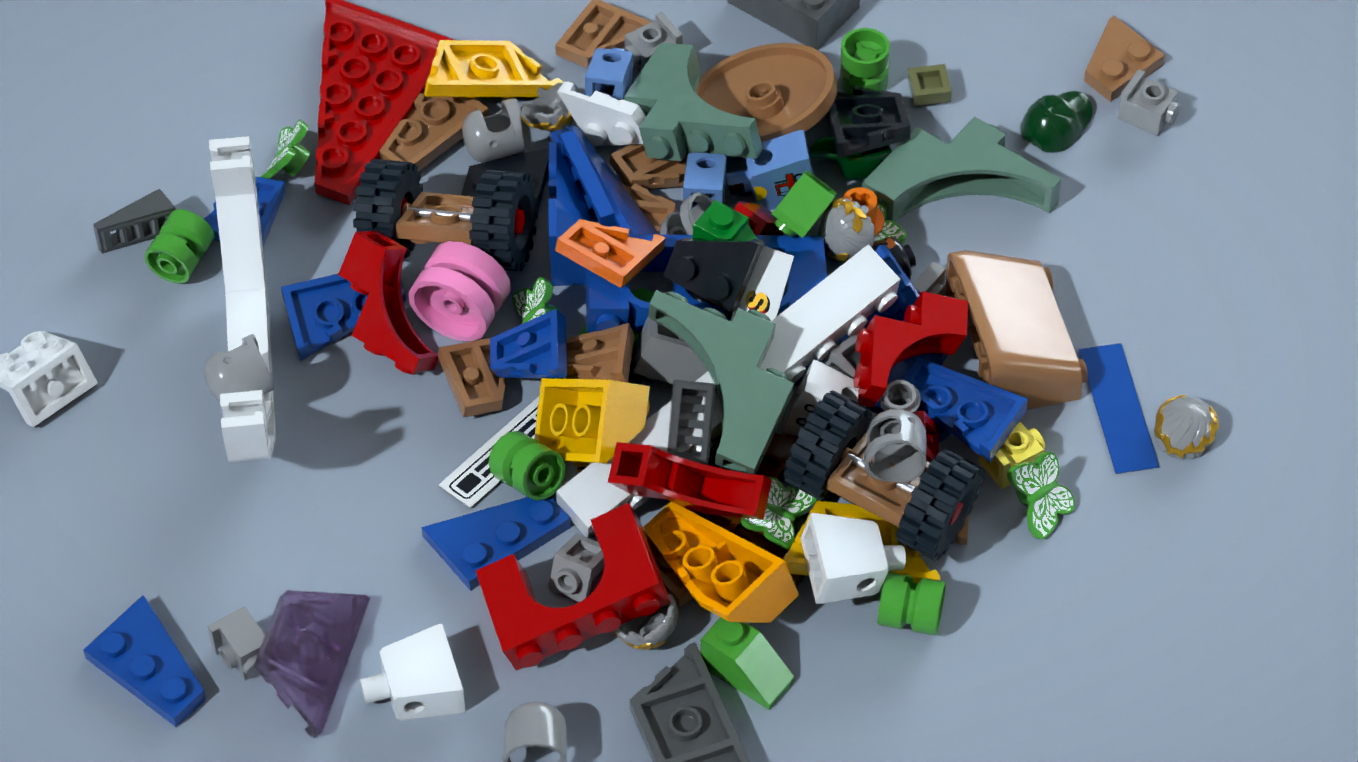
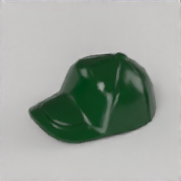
M1069 91L1058 96H1042V98H1039L1029 107L1020 124L1022 138L1044 152H1062L1077 141L1092 118L1093 108L1089 98L1079 91Z
M826 137L819 139L811 146L809 155L811 159L835 161L842 175L847 180L853 181L865 180L892 152L890 145L846 157H837L833 138Z

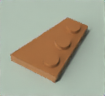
M420 93L413 102L414 108L408 117L398 123L380 149V159L413 162L418 167L417 171H420L463 138V122L470 112L479 109L483 117L489 116L488 107L475 98L425 97L424 94Z

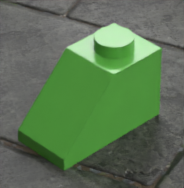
M720 617L701 638V656L708 671L768 710L772 708L794 682V675L763 634L746 622H728Z

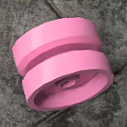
M447 241L437 246L425 265V270L421 271L409 290V303L416 315L428 327L443 336L457 341L470 342L482 338L495 317V313L498 312L511 291L510 279L504 268L492 256L481 249L463 242Z

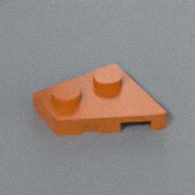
M579 219L557 239L555 251L622 288L664 249L666 238L658 234H653L652 241L629 237V229L607 227L597 222Z

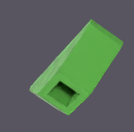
M806 169L772 212V215L777 218L774 224L792 238L795 234L803 238L837 193Z

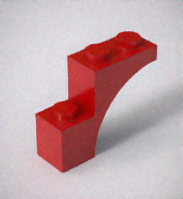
M377 230L355 232L338 275L351 282L350 287L353 290L368 296L351 336L363 342V347L370 353L386 356L395 362L394 366L404 373L415 375L417 372L434 370L438 361V354L431 350L417 335L407 317L402 300L401 270L407 248Z
M922 291L915 303L908 305L903 321L874 315L867 328L859 331L856 340L855 350L856 353H860V364L856 368L853 383L855 388H859L858 403L862 406L873 408L887 389L890 370L898 363L922 354L940 353L953 355L967 336L968 301Z
M617 442L608 483L633 496L668 499L695 513L764 520L772 479L765 475L737 472L701 464L667 453L652 445Z

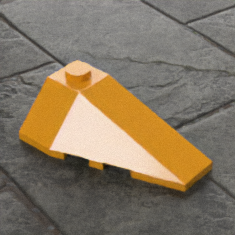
M672 501L643 527L645 534L698 604L728 622L771 623L799 596L785 560Z

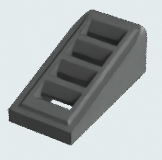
M158 189L94 223L93 228L99 251L103 254L154 239L156 235L160 234V229L170 213L176 210L174 205L161 189Z
M684 380L673 381L667 453L708 465L715 383ZM681 395L704 397V405L681 403ZM680 411L703 413V421L679 419ZM678 427L702 429L701 437L678 435ZM677 443L701 445L700 454L676 451Z

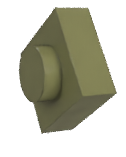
M945 64L908 68L907 79L914 106L951 102L952 90Z

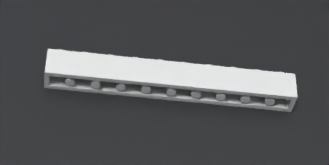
M868 244L771 321L776 324L774 339L760 368L765 371L767 368L779 370L788 376L789 381L795 383L805 374V366L812 362L813 359L817 358L818 361L824 360L829 352L837 347L835 342L845 334L851 337L868 322L866 318L874 311L878 310L881 313L888 309L898 298L896 294L900 278ZM708 371L695 381L714 383ZM716 388L710 449L713 446L711 441L722 433V412ZM681 395V403L704 405V397ZM671 401L646 420L645 428L629 443L652 445L667 452ZM680 411L679 419L703 421V413ZM678 427V435L701 437L702 429ZM677 443L676 451L700 454L701 445ZM613 458L606 464L591 463L556 491V503L571 518V521L582 534L589 539L595 535L591 519L627 503L635 510L649 498L633 496L608 483Z

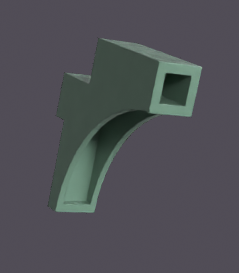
M661 42L624 95L626 101L638 104L646 116L639 126L647 158L682 161L687 152L757 159L763 147L755 118L724 112L701 99L696 93L702 72L695 45Z
M974 117L949 144L943 142L938 136L929 134L916 127L910 133V140L902 141L862 182V187L873 191L877 196V204L884 205L886 208V220L896 222L920 206L933 201L963 195H990L1010 198L1033 205L1050 213L1058 205L1061 179L1049 170L1042 169L1024 159L1017 152L1006 149V134L994 125L987 124Z
M656 290L649 303L648 318L665 326L687 343L698 355L716 384L715 388L722 412V436L716 452L714 466L737 472L756 474L789 404L794 387V382L789 381L788 376L781 371L773 368H767L765 371L760 368L774 339L776 324L770 322V318L757 310H748L747 312L740 308L737 309L732 322L726 320L724 314L715 309L704 308L702 310L689 304V301L678 293L667 292L665 294Z

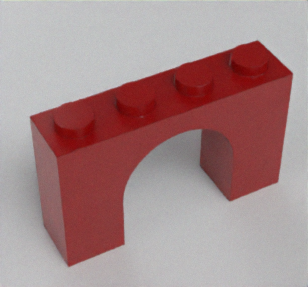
M629 503L591 519L603 553L604 571L595 590L577 604L563 608H551L537 603L528 575L514 554L476 570L502 651L516 671L524 667L535 666L544 658L562 650L574 649L587 639L601 633L612 632L619 628L621 624L639 616L651 615L660 607L671 603L642 524Z

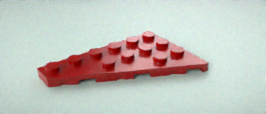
M325 0L326 12L323 29L322 79L320 84L318 146L316 148L314 185L317 194L350 205L356 197L357 186L361 185L359 177L361 172L365 173L364 166L370 163L371 159H380L379 151L398 123L408 117L414 108L413 102L420 93L424 94L439 41L454 39L344 0Z

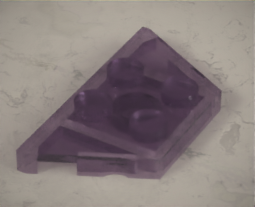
M287 590L279 597L256 658L255 669L267 683H270L275 688L277 696L287 708L292 705L309 725L304 730L313 738L323 733L370 597L366 595Z

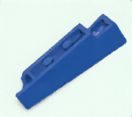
M570 126L550 132V138L552 142H557L593 222L607 227L629 229V234H659L578 127Z

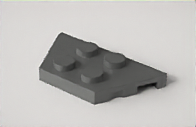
M696 642L689 644L684 649V656L671 668L668 666L664 667L655 676L652 684L643 687L629 700L630 711L653 762H750Z

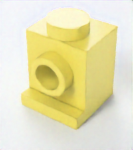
M1019 422L990 463L980 455L978 462L1002 490L1011 485L1007 477L1008 470L1023 462L1034 463L1036 458L1044 452L1045 442L1037 429L1027 430L1022 422Z

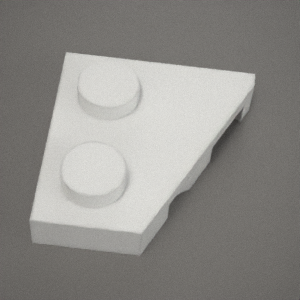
M563 82L557 93L592 146L643 144L639 126L646 116L638 104L623 99L617 100L598 91H595L589 97L577 93L574 83Z

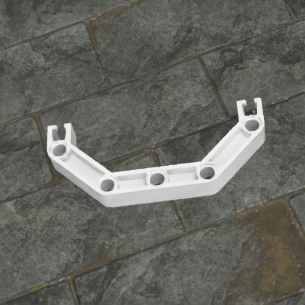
M249 136L209 140L212 158L210 171L216 200L225 284L228 351L241 346L242 338L254 334L258 342L259 351L273 382L268 291ZM262 390L220 394V405L223 413L221 429L228 462L271 459L276 441L273 391L264 395Z

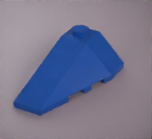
M549 142L548 218L552 285H585V268L556 252L555 248L557 239L579 219L592 222L593 220L557 142Z

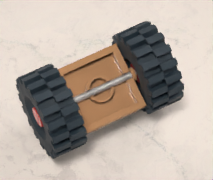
M371 159L370 163L364 166L365 173L361 172L359 177L361 185L356 188L355 194L358 197L357 203H354L353 211H356V218L353 219V228H357L356 232L377 230L407 248L404 258L410 256V251L414 250L415 243L426 244L430 242L445 243L453 241L463 242L481 249L492 256L504 270L520 271L525 267V262H528L530 258L529 250H532L534 246L532 239L533 235H536L535 219L538 218V210H535L538 198L534 194L536 185L535 182H532L533 177L528 175V173L486 170V174H482L480 177L481 184L477 183L475 189L477 196L472 197L423 192V184L419 183L421 174L417 171L418 167L413 162Z
M831 390L830 393L827 392L823 396L822 401L819 400L815 405L814 412H810L804 428L801 427L797 435L799 437L796 443L793 444L790 450L792 454L787 459L785 465L787 468L784 471V481L822 502L828 500L830 495L835 493L895 526H900L896 534L897 542L933 561L941 559L942 554L944 555L948 551L949 545L953 544L957 538V533L963 528L967 515H970L973 509L972 505L979 495V488L983 484L984 469L947 449H943L942 452L940 451L937 454L935 460H932L931 463L926 462L923 474L913 481L896 484V482L876 480L870 477L864 468V452L868 446L866 431L871 423V410L834 390Z

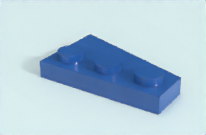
M338 274L281 287L283 301L300 361L351 333L356 326L368 295L353 290L350 287L351 282ZM401 279V294L404 303L406 301V293Z
M551 496L539 501L525 497L422 527V535L471 591L480 585L476 570L512 554L519 561L570 529L571 518Z
M144 595L83 649L85 658L175 727L206 700L204 689Z

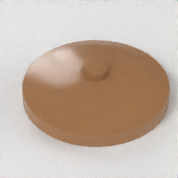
M775 43L741 51L719 62L700 78L696 93L709 105L719 110L742 117L755 118L762 143L803 129L804 132L809 130L825 116L833 105L838 86L832 64L823 53L806 45Z

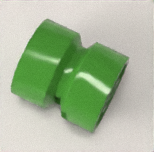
M859 28L847 33L842 39L840 85L846 93L853 94L855 86L870 88L875 91H884L887 88L890 43L882 32L872 28Z
M176 209L166 219L160 229V234L156 235L145 252L144 258L148 267L157 276L172 283H184L189 280L199 263V259L204 256L215 236L209 223L202 217L188 210Z
M519 431L508 432L501 436L494 444L489 457L490 471L496 479L508 486L514 487L518 492L536 501L545 500L552 496L560 488L565 477L566 466L564 458L555 450Z
M888 571L883 584L877 624L896 629H902L905 624H910L913 632L936 636L943 609L946 582L922 578L918 583H913L910 575Z

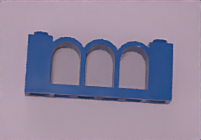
M628 234L629 237L649 241L653 239V234ZM661 235L666 238L664 249L640 272H665L676 242L682 238H692V235ZM755 235L758 239L765 242L764 246L794 256L777 316L827 277L823 236H804L803 238L794 236L792 238L782 235ZM585 268L587 333L609 329L629 323L635 331L641 332L649 315L650 302H644L636 298L631 293L628 283L619 288ZM672 281V292L685 297L689 304L702 310L704 308L715 309L724 314L726 320L731 321L733 312L730 313L713 303L699 302L692 298L684 287Z

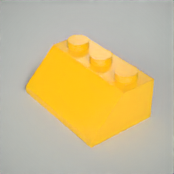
M541 378L534 439L558 452L564 458V461L606 464L613 458L617 442L629 443L645 428L646 416L650 409L648 399L650 386L601 379Z

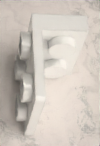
M37 331L27 335L22 339L19 347L10 353L0 354V388L9 391L26 424L35 427L98 384L78 345L45 331Z

